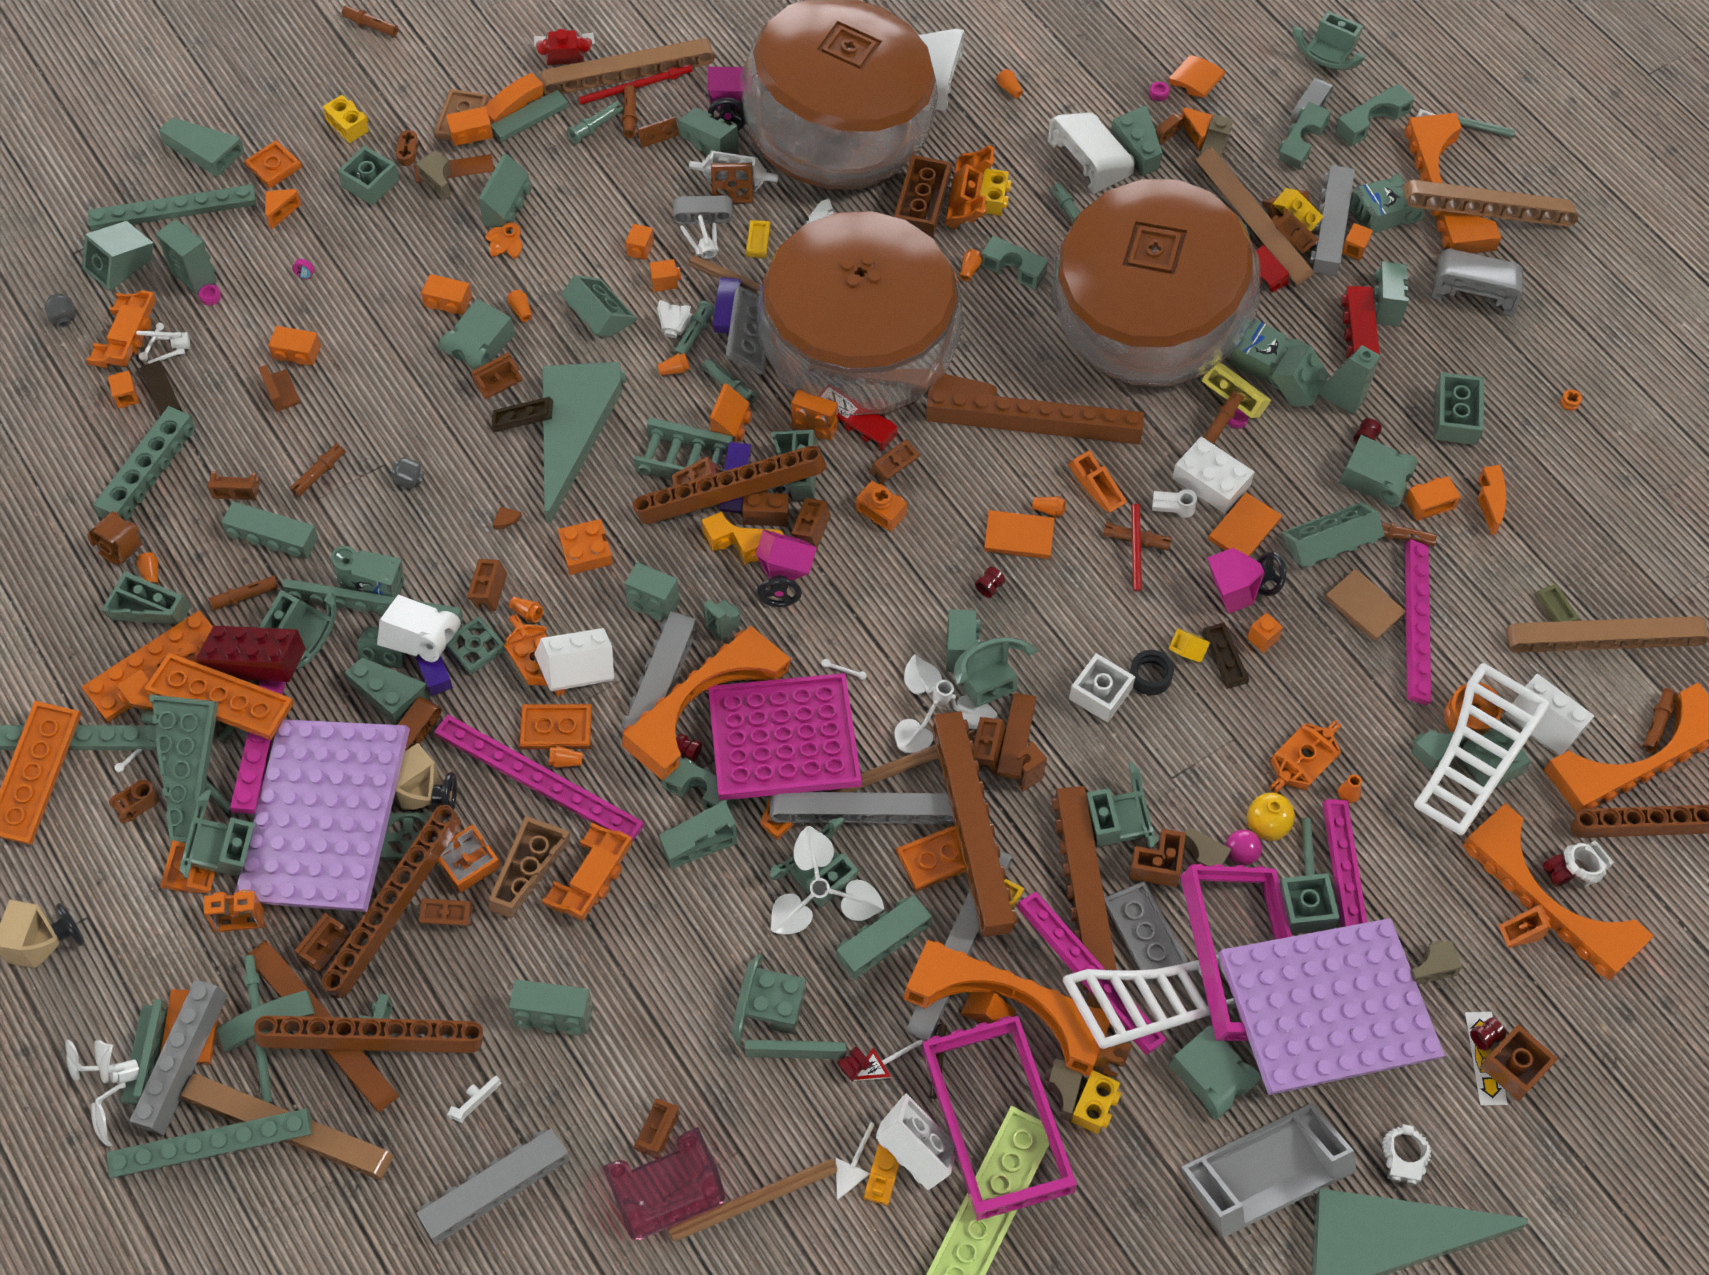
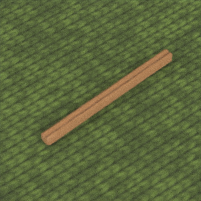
M696 255L690 258L689 266L718 279L720 277L741 279V287L764 298V285Z
M972 730L967 735L968 739L972 740L974 744L976 732ZM936 744L860 773L862 787L827 790V792H853L938 759L939 755Z
M829 1159L669 1227L671 1239L678 1241L837 1173V1165L833 1159Z

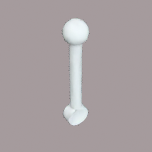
M157 323L155 326V332H160L164 329L162 323ZM152 336L144 352L139 354V359L142 362L148 360L147 354L157 336Z
M824 659L821 662L824 669L833 668L857 676L860 680H865L867 677L864 671L856 672L832 664L828 659Z
M136 749L122 763H117L114 767L115 771L118 773L123 772L125 766L131 760H133L142 751V749Z

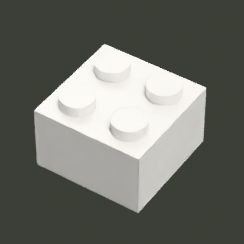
M1096 653L1071 686L1069 700L1108 723L1131 692L1135 676Z

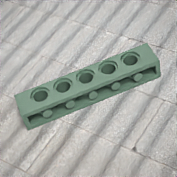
M170 406L167 407L93 504L99 517L104 518L112 511L118 513L125 521L131 517L133 510L143 501L148 490L156 484L160 474L168 468L170 461L175 454L180 452L187 438L191 437L196 427L191 415Z

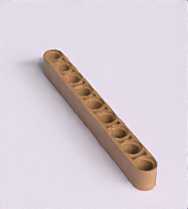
M701 38L543 70L539 77L540 81L544 84V94L548 95L556 90L561 94L649 77L666 72L667 69L672 67L679 68L691 64L692 68L709 65L715 60L710 41Z
M1212 146L1200 154L1195 160L1272 255L1289 272V276L1297 286L1312 276L1314 271L1289 240L1276 228L1271 218Z
M1410 180L1402 188L1407 204L1413 208L1565 227L1574 225L1579 218L1573 202L1568 199L1419 180Z
M1701 616L1515 623L1506 628L1509 648L1514 653L1699 646L1709 642L1706 621Z
M192 1073L180 1095V1098L187 1103L236 1123L290 1112L195 1073ZM311 1120L313 1135L283 1141L377 1180L383 1179L394 1157L393 1154L385 1149Z

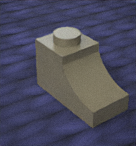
M1214 114L1200 154L1212 146L1217 154L1222 157L1233 124L1232 119Z
M434 150L417 162L416 166L419 177L445 200L451 196L449 184L446 181L447 177L451 175L449 169L450 162L444 155L441 156Z
M1188 826L1185 831L1184 846L1193 854L1195 863L1203 864V866L1224 865L1231 849Z
M1436 940L1431 942L1423 954L1425 958L1424 963L1412 969L1411 975L1417 985L1457 976L1462 965L1452 940L1446 942Z
M1055 1058L1053 1066H1047L1044 1080L1049 1081L1047 1090L1054 1092L1060 1102V1118L1070 1121L1082 1073L1067 1068L1064 1060Z

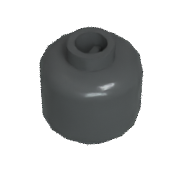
M64 294L51 295L44 304L49 322L59 327L70 325L71 321L76 317L72 300Z
M402 457L399 461L395 460L390 477H393L395 484L413 489L417 483H422L425 472L421 471L422 466L420 462Z

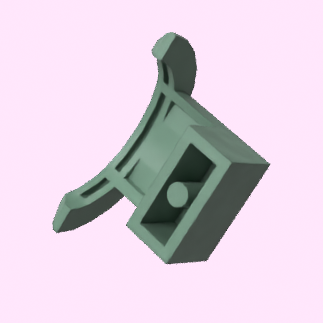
M1327 11L1321 19L1317 33L1309 45H1307L1303 37V29L1297 26L1293 27V37L1297 47L1310 60L1321 66L1333 70H1351L1359 66L1365 58L1364 55L1356 52L1353 58L1347 60L1358 44L1363 25Z
M281 590L259 628L298 630L306 650L296 670L308 664L315 657L332 630L336 619L337 606L335 595L331 591L328 592L324 599L326 602V614Z
M1012 637L992 638L979 642L959 656L954 667V679L957 685L963 684L965 693L976 707H980L1017 691V675L1008 664V647L1021 650L1028 656L1038 652V649L1025 640Z
M1129 762V772L1133 792L1112 796L1110 788L1087 792L1089 814L1097 847L1144 838L1147 847L1153 849L1158 841L1145 801L1141 772L1132 762Z
M211 790L205 791L198 798L179 868L184 879L188 878L191 866L239 877L244 867L255 823L230 818L228 825L203 819Z
M844 818L830 820L820 833L830 840L843 824ZM835 851L831 862L827 866H818L820 878L828 881L830 889L841 892L850 881L857 879L859 872L858 868L844 853L838 855ZM794 855L785 862L771 867L770 878L772 880H777L790 874L808 895L811 894L810 885L815 880L814 868L809 870L800 869L794 860ZM828 893L823 898L814 896L812 900L821 909L837 895Z
M761 953L750 960L740 990L732 1031L735 1043L739 1047L743 1037L745 1017L770 1022L772 1030L795 1034L806 992V978L760 969L759 967L763 959V954Z

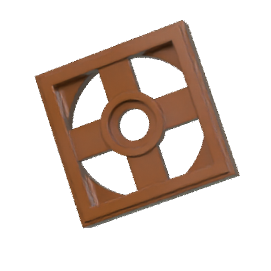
M711 163L712 196H724L717 189H725L728 191V196L732 199V203H753L752 163ZM743 170L748 175V179L739 180L736 177V171ZM720 171H728V177L725 180H716V175ZM730 181H735L736 186L730 187L728 183ZM740 188H748L744 194L737 197V191Z

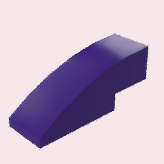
M720 277L713 320L714 333L729 334L735 289L741 286V279Z
M729 442L724 471L749 464L751 444ZM744 496L720 503L719 511L741 514Z
M419 654L415 656L431 696L453 688L441 656L435 662H428Z

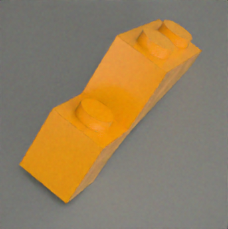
M722 512L702 519V531L713 552L719 549H726L731 544H734L744 564L758 561L756 552L763 529L737 527L731 524ZM764 529L779 534H783L781 530Z

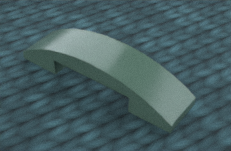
M305 990L267 1002L236 1016L220 1026L217 1031L223 1052L227 1053L248 1043L247 1040L254 1038V1024L261 1016L310 1017L314 1015L315 1012L309 992ZM263 1030L261 1031V1033H265L270 1030Z

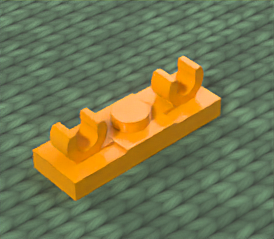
M880 1143L877 1147L863 1199L888 1206L900 1164L895 1156L887 1148L882 1147Z

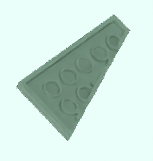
M149 694V700L152 703L154 713L152 720L157 734L155 741L160 775L163 776L164 788H162L163 797H166L168 810L166 817L170 841L186 843L198 798L205 792L219 702Z

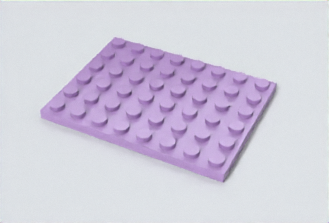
M283 720L275 734L253 820L255 824L235 893L244 889L254 891L261 904L367 912L410 728L406 725Z
M1391 918L1222 949L1218 952L1268 1095L1428 1062L1445 1056L1417 983L1413 981L1411 968Z

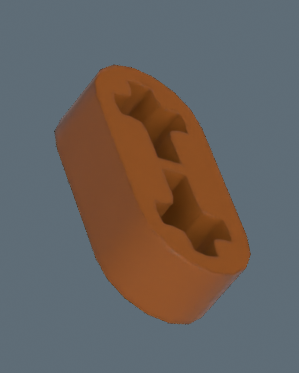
M1174 113L1155 129L1160 145L1182 128L1184 118Z
M406 130L399 136L396 157L398 163L402 166H410L415 162L419 145L416 132Z

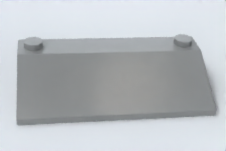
M1311 1103L1181 1166V1169L1210 1221L1224 1238L1319 1191L1320 1188L1323 1189L1355 1173L1356 1163L1354 1150L1315 1105Z

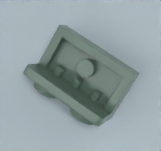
M367 627L358 639V660L365 658L377 664L401 668L403 666L404 653L377 645L379 628Z

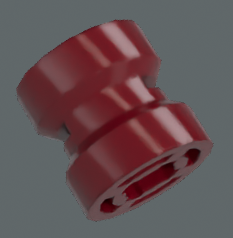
M1365 418L1359 426L1360 429L1354 434L1353 440L1357 444L1360 436L1363 435L1376 441V437L1382 431V426L1374 419Z
M990 566L984 572V576L978 578L974 585L980 594L991 598L996 593V588L1001 587L1006 579L1000 570Z
M682 733L678 734L676 741L681 756L688 758L694 763L700 754L702 743L697 740L691 741L688 736Z
M1563 854L1556 855L1542 864L1545 872L1550 873L1551 881L1555 887L1568 883L1576 876V874L1572 875L1567 869Z
M1490 1017L1484 1021L1483 1026L1473 1028L1470 1031V1036L1476 1047L1482 1051H1487L1493 1046L1494 1042L1499 1043L1506 1038V1031L1497 1019Z
M857 1046L850 1050V1057H842L836 1062L852 1082L858 1077L860 1069L867 1070L872 1066Z

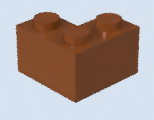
M767 489L744 496L743 525L787 527L788 494L768 493Z
M1162 829L1157 850L1135 846L1129 879L1177 887L1181 874L1186 833Z

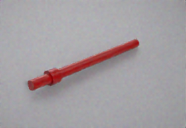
M689 64L679 68L672 67L667 69L666 72L580 96L578 101L582 105L623 93L624 88L628 85L634 86L635 89L667 79H678V76L693 72L692 66Z

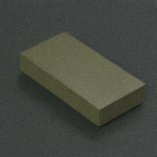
M1557 584L1536 592L1535 596L1553 622L1580 620Z

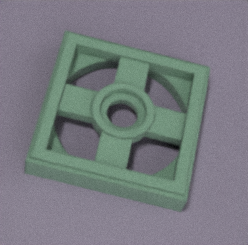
M480 616L460 628L446 644L447 650L469 675H472L506 651L503 641ZM482 630L484 632L480 635H472L470 631ZM461 636L465 640V645L456 650L457 640ZM493 638L495 646L488 653L483 646L485 642ZM477 641L479 643L478 647L472 648L470 646L471 642ZM472 652L476 653L480 659L476 662H467L464 657Z
M432 812L390 813L381 851L382 861L402 860L420 833L413 830L414 821H421L425 825ZM404 821L403 830L400 833H389L392 824ZM407 833L412 835L409 841L403 840V836ZM389 843H400L402 845L401 854L393 851L388 846ZM424 856L419 857L417 860H423Z

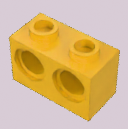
M343 95L322 106L326 120L348 143L369 132L367 116L364 112H359L355 104L351 100L348 101Z
M988 168L984 171L980 194L986 197V211L984 214L1002 216L1003 208H1007L1009 196H1006V192L1010 193L1012 183L1011 180H1008V171Z
M1285 188L1273 203L1283 215L1284 209H1288L1290 213L1292 212L1310 231L1324 217L1296 189Z
M1092 1070L1073 1113L1071 1122L1098 1135L1102 1127L1107 1129L1112 1114L1108 1113L1111 1105L1117 1106L1122 1094L1118 1091L1120 1082ZM1099 1088L1106 1089L1109 1095L1105 1097L1100 1096L1096 1090ZM1087 1111H1096L1099 1114V1118H1090L1087 1115Z

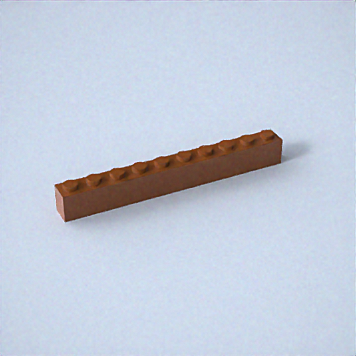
M929 389L926 421L1140 445L1144 412Z
M962 711L934 714L931 727L982 937L1011 933L1014 924L1017 923L1015 909H1011L1010 906L1011 892L1010 888L1005 886V868L1003 865H1000V848L998 844H995L993 838L995 836L994 824L990 823L988 818L990 814L989 804L987 801L984 802L983 799L984 784L978 779L979 765L978 761L973 759L974 745L973 741L968 739V721L963 719Z
M1085 786L1058 788L1051 802L1052 810L1057 812L1058 819H1055L1056 833L1061 834L1062 841H1059V852L1065 858V862L1062 863L1064 877H1068L1069 885H1066L1067 898L1072 900L1073 907H1070V918L1076 924V929L1073 933L1105 970H1117ZM1081 982L1082 989L1087 990L1088 998L1085 999L1087 1005L1093 1008H1101L1094 995Z

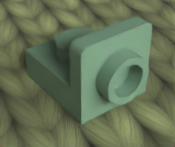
M379 994L377 1002H374L372 1005V1017L359 1015L358 1018L390 1019L393 1007L390 996Z

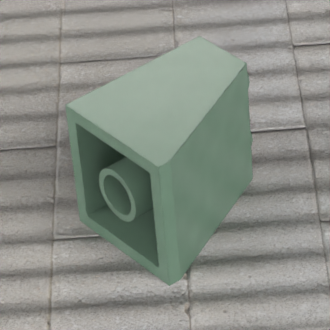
M127 221L85 234L82 269L106 289L112 290L152 260L153 242Z

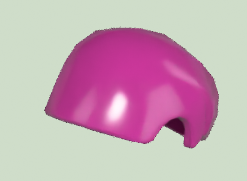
M1237 830L1230 834L1224 843L1225 846L1231 849L1228 858L1238 865L1248 866L1256 862L1262 853L1259 837L1250 830Z

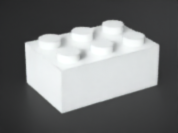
M1200 437L1175 464L1172 479L1188 490H1192L1197 496L1226 514L1251 486L1255 472L1214 444Z

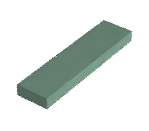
M556 90L491 124L492 132L503 142L569 107L568 101Z
M745 1040L746 1057L841 1059L842 1057L845 1058L846 1043Z

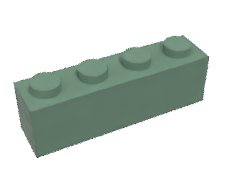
M234 501L221 522L226 535L230 538L247 540L250 544H260L273 551L280 550L296 558L303 557L307 559L318 539L314 525Z
M915 895L909 899L903 898L896 904L895 909L890 912H883L878 916L875 923L870 926H863L855 937L851 940L847 938L838 945L836 958L853 980L860 977L931 926V914Z

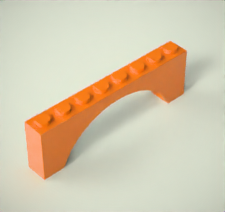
M1457 113L1411 117L1409 119L1408 125L1404 129V134L1409 140L1410 152L1414 154L1415 167L1420 172V181L1443 183L1439 173V157L1459 137L1462 127ZM1431 210L1432 215L1435 216L1437 221V230L1441 232L1444 248L1467 253L1497 250L1501 235L1495 221L1477 215Z
M750 625L745 631H739L732 642L729 644L725 643L714 657L710 656L699 670H693L685 682L682 684L678 683L666 698H660L652 710H647L640 716L639 721L634 725L630 724L622 733V747L662 781L665 780L680 764L681 753L675 734L677 721L686 706L696 696L715 685L729 681L778 680L789 671L791 658Z
M1699 682L1681 691L1676 697L1673 704L1675 710L1673 735L1667 746L1655 755L1634 763L1605 764L1588 760L1568 750L1548 762L1544 772L1576 814L1583 809H1596L1599 803L1603 801L1609 803L1618 796V793L1622 791L1627 793L1634 789L1637 783L1650 781L1657 772L1665 773L1674 766V763L1678 761L1684 763L1693 756V753L1697 751L1702 753L1709 748V694Z
M1507 803L1503 804L1468 836L1462 847L1470 857L1478 860L1489 874L1494 875L1502 882L1506 890L1513 892L1526 908L1532 909L1542 905L1549 924L1563 942L1572 946L1576 950L1577 955L1587 960L1600 976L1610 981L1651 941L1654 935L1636 919L1623 922H1603L1585 918L1567 910L1549 897L1534 880L1523 857L1521 827L1524 819Z
M927 939L906 986L904 1000L926 1009L942 998L964 992H995L998 995L1011 998L1030 1008L1051 1028L1062 1048L1066 1067L1090 1077L1101 1048L1098 1046L1072 998L1062 995L1055 989L1042 987L1033 980L1020 978L1011 971L991 966L986 961H979L969 957L962 951L947 948L940 942H933ZM1088 1005L1104 1036H1106L1110 1022L1103 1009L1093 1008Z

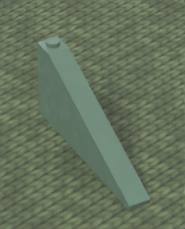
M620 362L543 366V398L550 397L553 400L552 419L543 421L544 508L547 523H551L622 393V383H626L625 370H621Z
M1320 1188L1315 1195L1312 1275H1388L1520 1231L1528 1224V1218Z

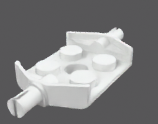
M711 151L702 162L690 161L689 169L703 172V175L711 185V163H752L753 192L758 190L763 181L777 183L779 174L767 173V169H764L758 158ZM743 170L736 171V177L739 180L748 179V175ZM720 171L716 175V180H725L728 177V171Z

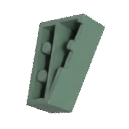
M697 107L678 120L680 136L691 142L697 150H701L706 155H709L711 151L738 154L737 125L732 124L729 126L724 124L725 120L721 118L715 120L712 118V114Z
M1382 261L1380 269L1375 270L1374 282H1377V286H1374L1373 296L1376 298V302H1374L1376 324L1400 327L1409 302V298L1405 297V293H1408V286H1406L1408 280L1407 264Z
M361 658L345 672L349 685L394 725H398L417 698L423 697L428 699L431 697L426 683L365 658Z

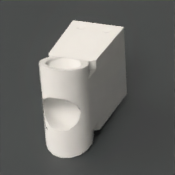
M397 595L380 619L377 645L414 656L419 654L424 660L435 662L445 650L446 644L458 631L461 622L459 617L452 612L442 611L438 613L436 608Z

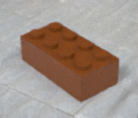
M912 155L894 217L908 221L934 239L951 179L952 162Z

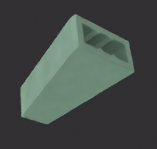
M172 118L159 129L165 145L216 177L245 152L241 139L237 136L176 118Z
M1361 345L1326 380L1318 395L1354 415L1366 399L1381 356Z

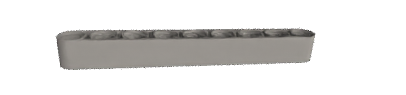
M801 792L770 796V819L780 823H828L832 819L844 818L843 823L955 824L948 793Z
M1000 850L999 862L1000 865L1004 866L1005 873H1007V868L1011 864L1013 855ZM971 889L945 943V947L955 951H962L968 956L981 930ZM950 996L940 999L926 1009L917 1005L906 1033L924 1041L932 1038Z

